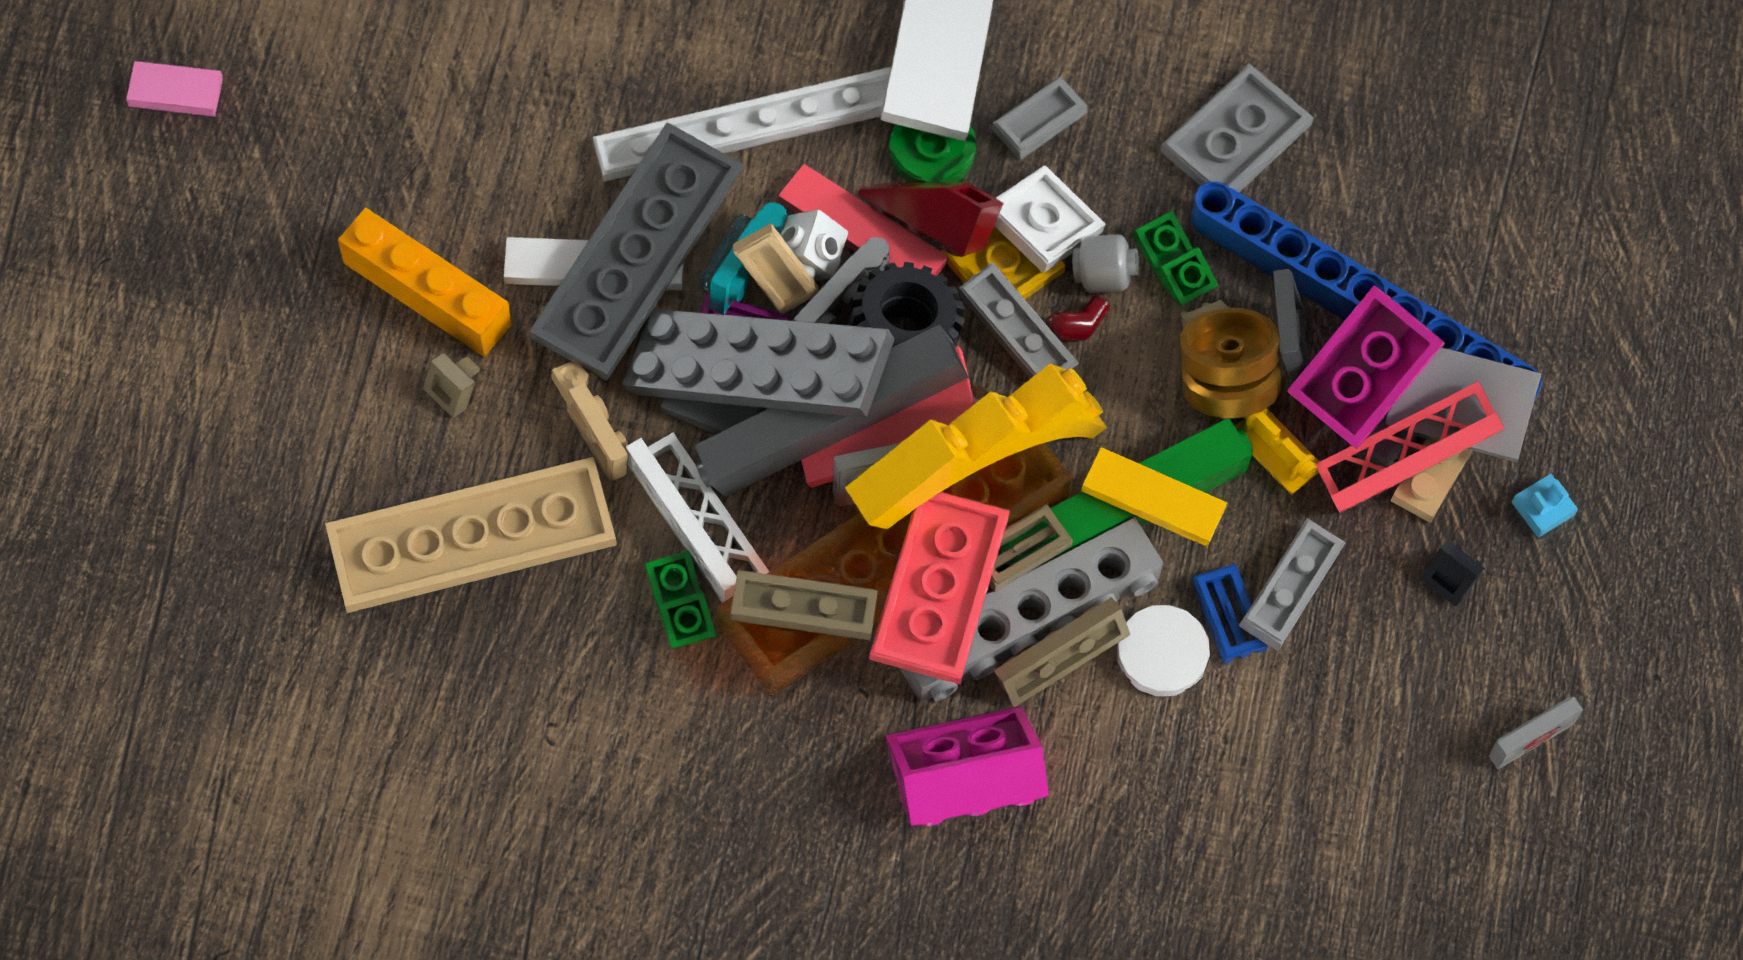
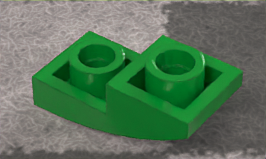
M1173 210L1131 232L1155 275L1179 307L1219 286L1199 247L1193 249Z
M689 550L645 563L644 567L671 650L716 637L705 596L701 592Z

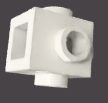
M818 209L788 215L784 230L780 235L814 281L829 279L835 274L840 265V257L849 231Z

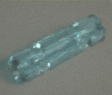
M739 214L735 217L730 226L731 231L725 234L710 260L711 265L706 266L700 277V286L704 290L710 292L712 277L733 248V244L738 241L753 218L744 214Z

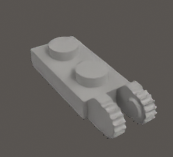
M875 236V238L870 237L869 241L866 240V244H863L799 312L794 321L834 324L837 319L834 314L844 303L849 306L852 305L854 293L857 292L858 284L863 278L868 279L869 273L876 268L884 271L885 265L889 264L890 247L889 243H886V239L883 240L881 237L877 238Z

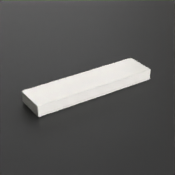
M507 237L504 283L559 286L589 240ZM684 263L666 290L682 291Z

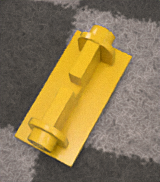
M1267 408L1262 412L1243 417L1244 419L1235 426L1237 430L1242 429L1250 439L1253 448L1252 456L1291 495L1319 473L1318 467L1315 464L1320 461Z

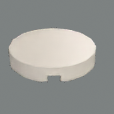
M1152 605L1136 612L1126 622L1131 635L1117 643L1118 664L1122 672L1124 671L1125 675L1131 680L1130 683L1138 690L1154 696H1175L1185 692V689L1190 688L1202 678L1210 657L1209 638L1201 623L1189 612L1171 605Z

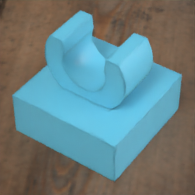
M1552 474L1516 494L1511 502L1538 538L1575 516L1578 510L1569 498L1568 492Z

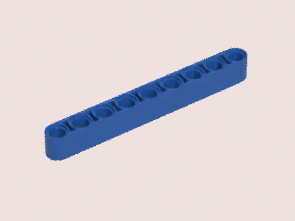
M1210 181L1198 188L1191 211V223L1197 232L1273 278V271L1289 269L1293 274L1298 293L1343 320H1346L1360 303L1355 296H1366L1370 289L1376 286L1447 344L1449 350L1538 372L1529 364L1226 184ZM1213 205L1221 211L1212 213L1207 211L1204 206ZM1252 228L1255 229L1259 234L1248 235L1244 233L1241 229ZM1279 251H1292L1296 257L1287 258L1281 255ZM1316 273H1328L1334 277V280L1321 279ZM1540 378V382H1539V385H1538V389H1537V393H1536L1535 400H1536V398H1537V396H1538V394H1539V392H1540V389H1541V387H1542V380H1541V378Z

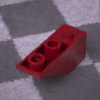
M968 182L881 183L860 188L857 194L871 202V208L878 213L899 218L906 222V228L911 232L921 236L932 237L942 243L941 248L944 251L958 257H964L986 249L1004 204L1002 201Z

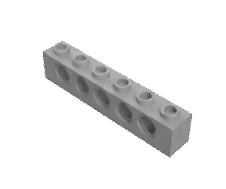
M1134 517L1024 574L998 591L986 594L961 682L972 676L975 680H979L990 675L998 668L999 662L1011 656L1021 654L1043 640L1052 631L1061 629L1082 616L1089 608L1101 604L1110 597L1118 604L1119 599L1131 593L1134 596H1140L1154 588L1158 583L1157 580L1160 577L1163 561L1136 518ZM1111 566L1116 568L1121 576L1114 579L1106 578L1099 572V569ZM1064 587H1073L1082 596L1077 599H1067L1060 594L1059 590ZM1027 607L1035 608L1041 613L1042 617L1037 620H1027L1020 615L1019 611ZM986 628H993L1001 633L1002 638L997 641H987L979 635V632ZM900 668L920 704L930 698H933L934 701L942 700L958 689L956 683Z

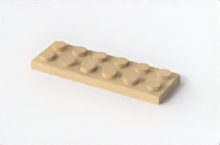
M594 457L325 523L347 613L617 545Z

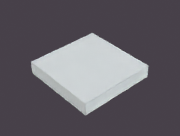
M1046 166L1041 167L996 197V199L1004 204L995 227L1042 273L1072 254L1074 248H1080V244L1085 237L1101 234L1106 225Z

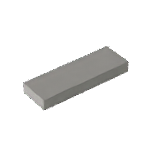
M993 262L958 289L959 296L1030 379L1050 363L1066 370L1069 368L1075 369L1079 364Z
M1307 518L1242 619L1239 627L1278 651L1346 542Z

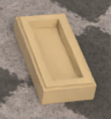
M772 223L733 244V252L781 315L812 299L819 292L817 283Z

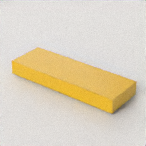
M1102 447L1093 462L1081 490L1088 495L1208 547L1227 506V502Z

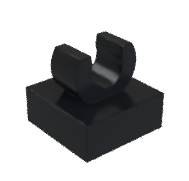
M1448 540L1438 550L1420 579L1454 606H1457L1468 594L1485 568L1481 566L1480 561H1475L1462 551L1463 548L1459 545H1454Z

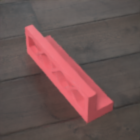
M1478 381L1367 437L1358 449L1350 446L1315 465L1318 467L1317 469L1339 513L1488 439L1505 428ZM1475 394L1486 417L1469 426L1451 421L1457 403ZM1450 407L1447 419L1434 415ZM1426 418L1445 424L1440 441L1428 447L1411 442L1416 423ZM1449 426L1461 429L1446 437ZM1409 428L1406 440L1393 436ZM1387 439L1404 445L1398 462L1388 467L1370 463L1375 444ZM1408 447L1420 450L1406 457ZM1368 448L1365 461L1351 457ZM1344 460L1362 465L1358 482L1339 491L1328 468ZM1368 467L1379 471L1365 478Z

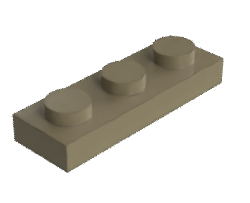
M738 570L731 608V620L871 640L878 590Z
M1110 597L1101 604L1089 608L1082 616L1061 629L1052 631L1042 641L1026 651L1010 657L1002 666L995 669L994 672L1004 696L1012 707L1018 706L1131 635L1122 610L1114 599Z

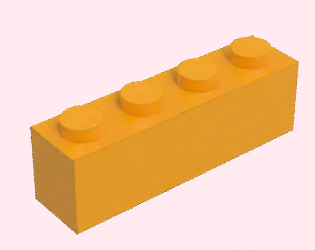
M365 207L339 237L338 243L345 265L484 358L512 325L508 301Z

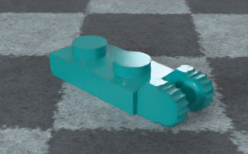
M776 202L765 203V206H762V210H759L755 218L751 220L738 241L770 223L781 234L785 227L783 223L785 224L787 219L784 205L782 206ZM733 248L712 277L710 284V310L721 315L726 313L733 301L740 302L747 291L749 277L751 276L734 254Z

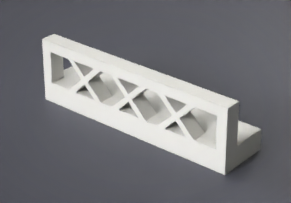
M673 432L647 447L642 438L626 446L628 454L627 465L685 550H689L691 559L724 607L733 602L737 579L728 565L729 558L748 561L756 573L771 575L711 486H705L699 476L695 463ZM671 449L679 461L677 475L666 474L655 458ZM684 469L691 479L683 477ZM680 487L700 491L704 497L701 511L691 510L679 494ZM708 505L715 514L707 513ZM704 522L725 527L728 532L725 547L717 546L712 542L703 528ZM733 540L740 550L731 548Z

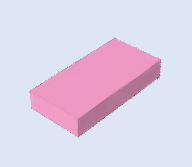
M135 61L126 100L129 107L215 116L223 81L222 73L216 70Z

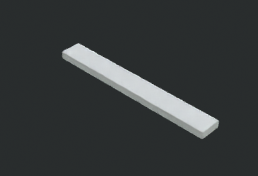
M891 67L592 137L603 181L632 175L667 122L715 149L728 153L880 117Z

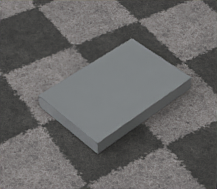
M1249 63L1163 142L1160 152L1200 186L1210 181H1216L1240 192L1312 125L1314 117Z
M1441 347L1388 411L1385 428L1479 381L1505 429L1468 448V450L1518 462L1541 373ZM1475 394L1457 403L1451 421L1469 426L1486 417ZM1450 407L1434 415L1447 419ZM1426 418L1416 423L1413 435L1438 442L1440 441L1445 424ZM1449 426L1446 437L1461 429ZM1407 428V429H1405V430H1403V431H1401V432H1404V433H1407V434H1408L1409 428Z

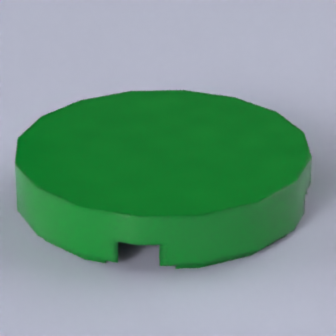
M895 124L889 143L891 163L898 174L910 183H956L962 180L973 166L976 153L974 130L969 126L966 140L961 141Z

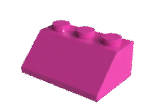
M1373 286L1287 392L1350 445L1358 449L1445 343L1385 292Z
M1022 706L886 735L902 805L911 826H933L947 818L961 815L979 816L987 813L990 809L1007 805L1025 806L1033 803L1036 799L1049 797L1042 745Z

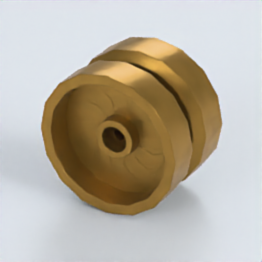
M1223 308L1200 314L1186 324L1180 334L1183 394L1192 408L1209 416L1240 418L1262 412L1276 401L1281 392L1279 331L1270 318L1253 310Z

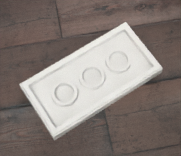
M993 0L904 1L880 120L961 141L966 140Z

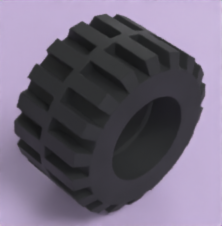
M894 262L886 264L884 271L878 268L872 270L869 273L868 279L863 278L858 284L857 292L854 293L847 326L888 329L895 338L892 345L894 347L940 324L951 337L956 347L964 322L962 317L964 306L962 301H957L959 292L955 286L947 287L948 279L942 274L936 277L931 274L932 268L923 265L922 269L914 268V263L904 262L903 267H897ZM894 316L906 317L917 322L923 330L905 331L890 324L886 318Z

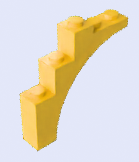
M1050 363L1008 397L990 391L949 425L930 419L847 485L845 489L869 525L888 529L946 488L1009 455L1057 439L1072 437L1094 439L1107 428L1099 417L1103 410L1097 400L1086 391V385L1073 369L1069 368L1066 370Z

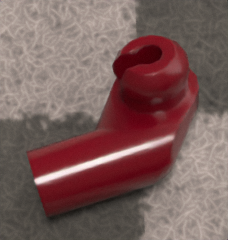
M1093 296L1082 312H1054L1047 318L1046 325L1059 340L1085 341L1093 335L1111 307L1101 297Z

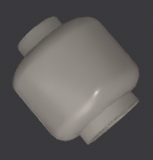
M1120 234L1085 237L1080 244V248L1073 249V274L1075 282L1082 283L1088 293L1124 291L1130 284L1131 275L1139 274L1137 249H1129L1127 240Z

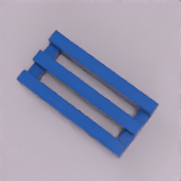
M1236 563L1193 576L1191 581L1223 664L1232 662L1233 658L1236 657L1241 659L1248 657L1252 652L1257 651V653L1267 651L1268 648L1266 643L1250 634L1252 641H1245L1221 579L1228 577L1244 618L1252 603ZM1208 583L1212 585L1235 643L1233 647L1230 646L1206 585Z

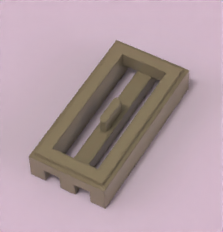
M1047 504L1005 529L1000 547L1045 520L1049 525L997 556L990 580V586L994 592L1072 546V538ZM1055 535L1058 537L999 574L996 570Z

